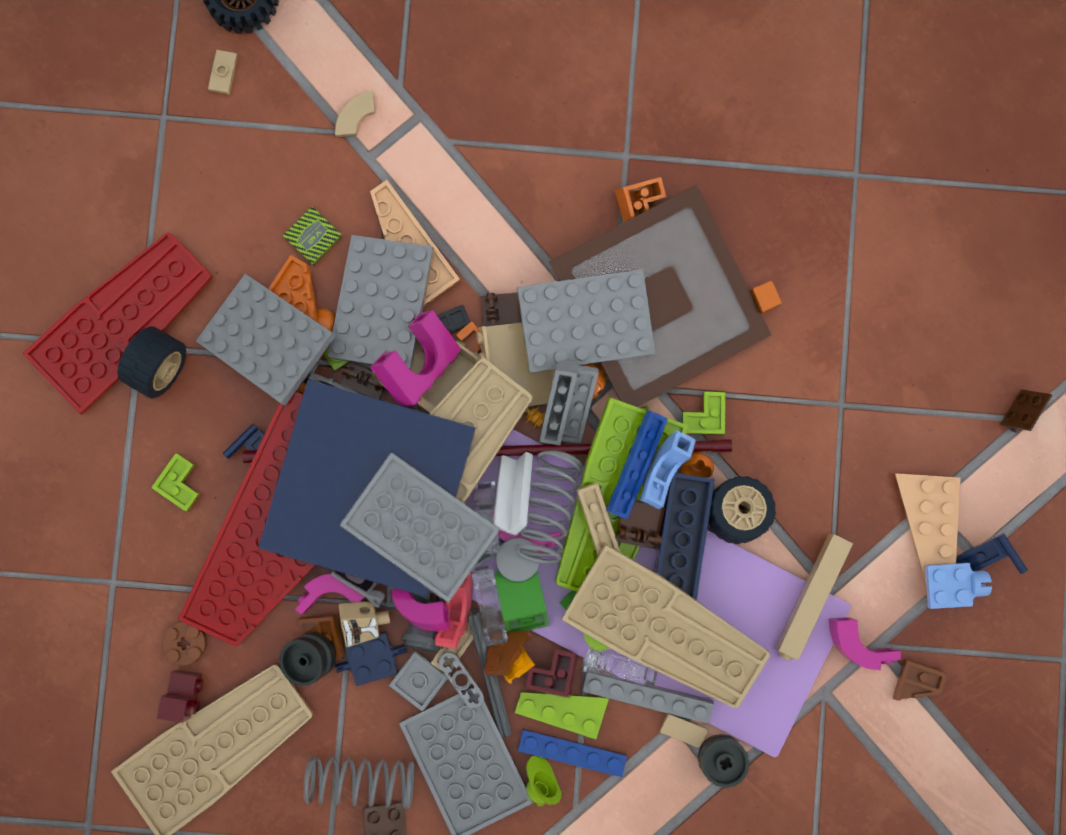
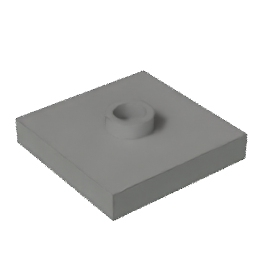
M415 650L389 686L423 712L448 678L443 671L431 664L429 660Z

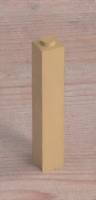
M828 534L774 648L780 651L778 656L788 661H791L792 658L799 660L853 543L835 534Z

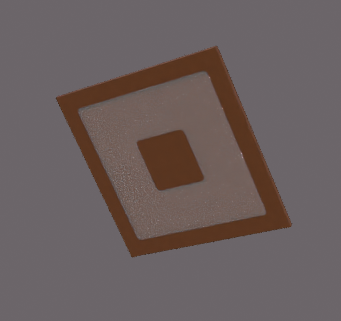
M697 185L549 261L558 281L643 269L655 354L600 362L619 400L635 407L648 402L771 335Z

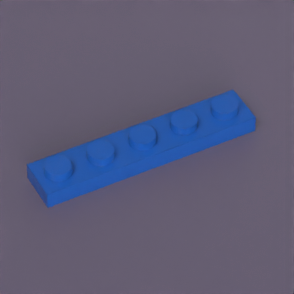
M649 410L646 411L606 511L628 519L668 418Z
M527 729L522 730L518 747L519 752L619 777L623 775L627 759L626 754Z

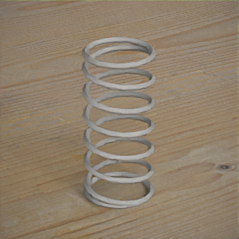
M549 450L538 454L537 458L545 466L534 468L535 473L552 480H570L574 484L573 489L566 491L556 485L539 481L532 482L530 486L540 493L566 495L570 499L569 505L561 506L548 499L529 497V504L544 510H562L567 517L566 520L558 522L548 516L528 512L527 521L539 525L558 526L562 529L563 534L553 537L547 533L529 528H523L519 533L524 537L534 540L553 541L559 546V550L555 552L549 548L534 544H518L514 550L518 555L528 560L554 564L561 561L559 554L563 552L564 548L558 540L567 535L563 524L570 521L571 516L566 509L574 505L575 501L570 494L578 488L574 479L581 475L583 465L575 456ZM542 455L559 457L572 463L576 468L555 466L547 463L541 457ZM538 470L554 472L564 477L544 474ZM575 471H577V473H576L575 475H572V476H570V475H568L567 473H565V472H575ZM535 485L549 487L557 491L541 489ZM532 501H539V502L547 503V504L552 505V506H545V505L537 504V503L532 502ZM530 517H536V518L544 519V520H546V521H540V520H536V519H533V518H530ZM522 548H532L545 551L547 553L533 552ZM532 556H539V557H551V556H555V557H557V559L548 560V559H540V558H536V557H532Z
M311 756L308 759L304 779V801L307 805L313 798L316 760L319 770L318 804L320 806L323 804L326 778L332 761L334 763L336 779V806L340 804L343 779L349 762L352 773L353 807L357 803L359 784L365 763L368 771L370 808L374 803L378 775L382 764L385 777V807L387 809L390 807L398 766L401 773L402 808L409 810L412 806L414 789V762L412 760L408 765L407 782L405 783L403 763L398 760L393 767L389 783L388 767L383 759L378 762L374 778H372L371 764L367 758L361 762L357 777L354 762L350 757L345 760L340 774L337 760L334 757L328 760L324 772L321 760L317 756ZM310 773H311V784H310V791H309V796H308L309 778H310Z

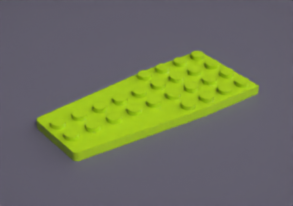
M608 397L587 456L579 486L581 488L595 482L598 483L606 510L647 411ZM668 418L653 457L671 434L677 430L686 434L689 425ZM642 484L635 499L638 502H643L641 501L644 489ZM578 495L564 542L561 561H559L555 576V582L558 586L578 591L598 557ZM607 511L616 537L620 516ZM617 542L620 552L634 560L640 546Z

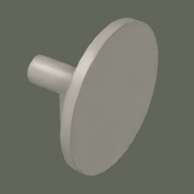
M522 538L506 541L498 550L496 557L500 573L508 580L515 582L528 580L536 573L539 567V562L523 558L514 550L518 544H532L530 541ZM522 548V549H525V550H529V551H533V552H538L537 549Z

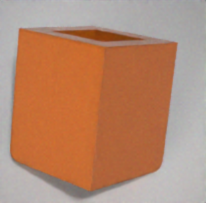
M772 281L755 287L750 291L761 314L782 304Z
M471 321L456 334V337L472 353H478L481 350L480 344L478 345L476 341V333L479 332L478 327Z

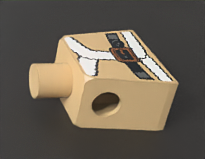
M371 602L338 604L346 647L378 638V625L390 623L388 610L375 613L374 605Z

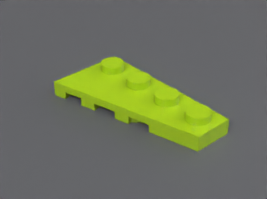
M521 691L515 713L597 739L609 698L586 695H571L570 698L541 692Z

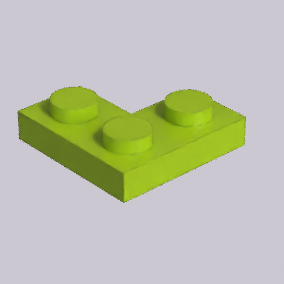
M703 392V413H682V423L689 425L686 434H725V392Z
M175 453L151 488L188 512L200 495L183 483L195 464L179 453Z

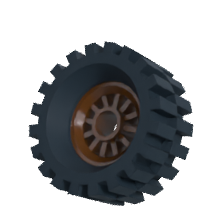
M203 0L219 26L223 25L225 30L229 32L233 28L236 34H242V29H245L247 34L253 33V27H256L258 31L263 29L261 23L265 22L268 25L271 22L269 15L275 16L277 12L274 5H279V0Z

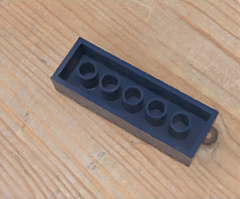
M675 473L665 498V511L660 530L662 542L658 544L654 572L697 600L715 479Z

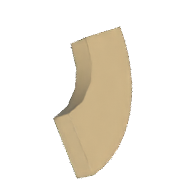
M373 91L357 95L343 107L336 122V137L357 135L360 122L368 115L375 114Z

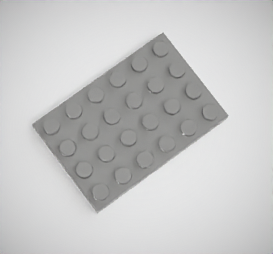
M351 235L332 332L336 336L330 343L328 358L372 365L382 353L396 350L408 368L412 369L417 338L408 325L423 311L434 253L433 246Z
M643 269L517 287L529 373L556 369V365L564 360H577V365L655 354Z
M244 274L196 342L285 406L336 335L247 274Z
M393 453L386 459L340 524L344 529L448 603L500 530Z
M471 687L462 691L464 694L466 693V691L469 692L471 696L469 699L470 702H479L478 697L480 695L478 693L474 694L471 691ZM459 693L399 723L451 835H470L533 803L527 795L523 779L499 733L485 700H483L479 707L471 708L467 706Z

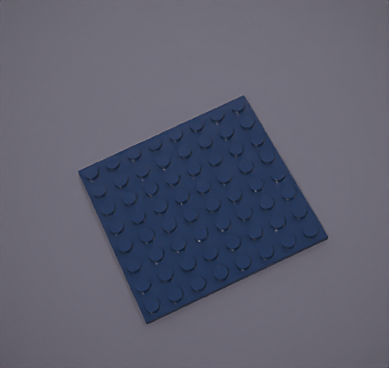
M308 380L258 548L427 597L429 588L344 529L340 524L391 453L456 497L476 428Z

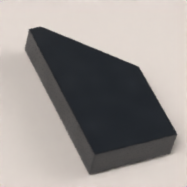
M464 305L437 315L450 332L460 330L470 323Z

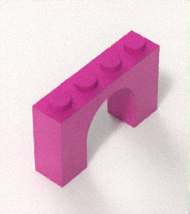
M433 310L418 314L408 325L422 345L425 354V363L419 374L414 373L408 368L396 350L382 353L370 366L399 406H414L421 400L420 396L433 386L432 383L436 378L444 374V369L456 360V355L461 351L457 342Z

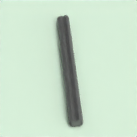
M479 612L468 615V620L496 725L501 737H507L512 731L497 676H487L484 673L489 646Z

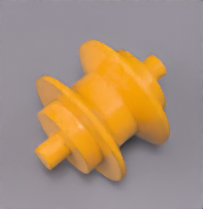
M539 406L536 409L533 407L531 410L528 408L525 410L528 413L526 423L533 422V428L543 425L545 412L540 413Z

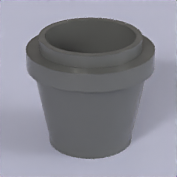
M410 622L406 632L401 637V641L405 642L404 646L434 653H438L439 649H443L442 646L435 644L438 631H425L415 627Z

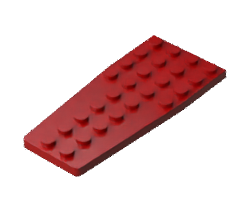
M166 233L69 309L22 354L79 414H83L119 380L117 374L118 364L121 355L132 338L138 332L150 326L164 332L211 281L212 275L174 235Z

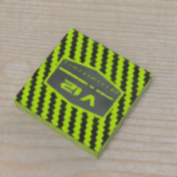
M311 207L283 237L314 265L342 237V234L318 211Z

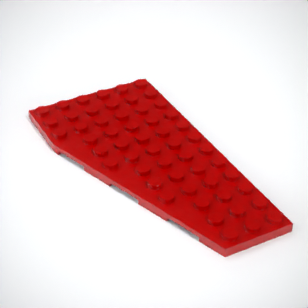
M298 391L293 394L285 406L279 403L178 618L179 621L235 647L315 566V564L258 548L304 395Z

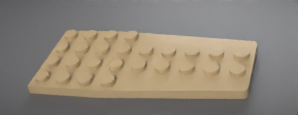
M485 358L480 359L430 413V415L476 428L456 498L465 503L532 401V395Z
M607 544L603 547L562 616L563 621L616 652L733 708L740 706L770 657L767 649L670 581Z
M274 664L196 712L189 720L178 723L112 770L111 773L155 835H172L214 804L311 719L313 711L293 683L284 676L280 665Z

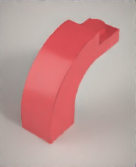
M471 571L449 603L446 601L445 605L449 609L450 630L438 631L435 638L437 646L457 649L461 636L465 635L472 604L473 584Z

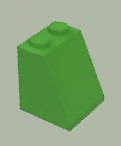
M500 571L494 573L507 632L530 631L550 626L538 571L528 580L521 582L508 580Z

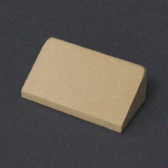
M666 713L659 732L700 748L708 729L682 717Z

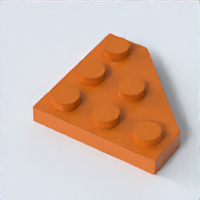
M290 255L268 289L317 322L310 266Z

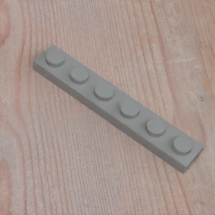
M591 669L587 671L583 692L708 724L714 705L713 700Z

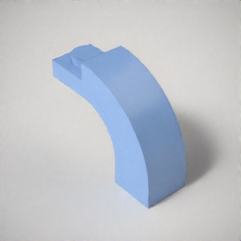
M677 430L664 441L653 457L642 482L644 489L641 501L657 509L664 506L670 482L677 469L691 458L695 439Z

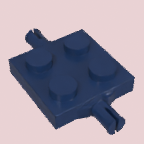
M387 632L379 633L378 638L350 647L344 645L347 661L335 664L337 673L350 670L355 684L358 686L398 674L395 663L396 655L407 653L408 651L404 644L393 647L389 642Z

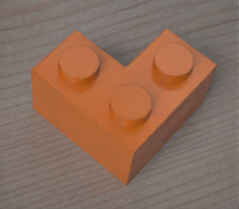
M661 177L615 190L623 223L649 210L648 202L666 197Z

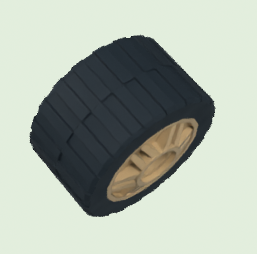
M156 327L144 328L132 338L121 355L117 370L119 380L150 399L159 397L171 387L184 366L187 352L185 344Z
M737 476L726 480L715 488L708 521L711 531L718 538L725 540V542L734 544L750 542L766 533L773 524L776 514L775 501L773 500L772 493L767 489L768 487L757 479L748 476Z

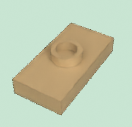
M216 50L208 86L209 91L230 95L238 59L237 53Z

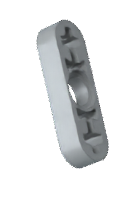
M444 653L439 660L440 668L467 706L471 708L479 707L484 700L483 691L455 653ZM445 657H448L449 659L453 657L454 667L457 668L458 666H460L462 669L457 670L453 674V676H451L450 672H452L453 669L449 665L444 666V663L446 661ZM462 673L467 676L468 682L466 685L460 686L456 683L455 678L458 674ZM471 683L474 685V687H471V691L474 694L478 693L480 695L478 697L479 702L477 703L475 701H469L471 696L468 691H466L465 694L462 692V690L467 689Z

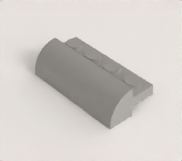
M564 360L556 365L539 442L560 445L561 441L581 444L599 373L598 368L577 365V360Z

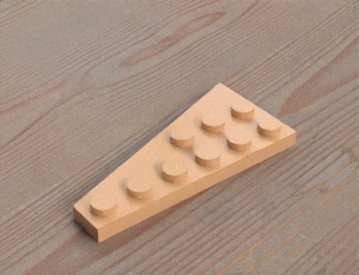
M385 180L370 191L385 240L433 246L434 248L424 306H426L458 283L460 278L388 180Z
M894 473L926 585L925 565L956 563L961 478Z

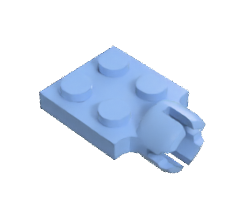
M970 563L925 565L927 604L930 609L973 606V599L975 597L988 596L992 591V586L981 584L992 582L989 573L983 570L972 571Z

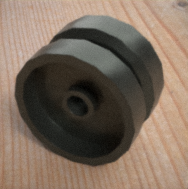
M315 631L306 632L284 646L279 659L280 667L284 676L293 684L309 686L331 672L336 661L335 648L330 639L324 634Z
M723 734L713 735L706 739L699 748L697 757L699 767L707 779L714 785L723 788L733 787L742 782L748 774L750 764L748 754L743 746L731 736Z

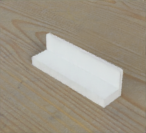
M525 452L518 460L505 455L500 457L493 525L513 535H517L527 526L533 454Z

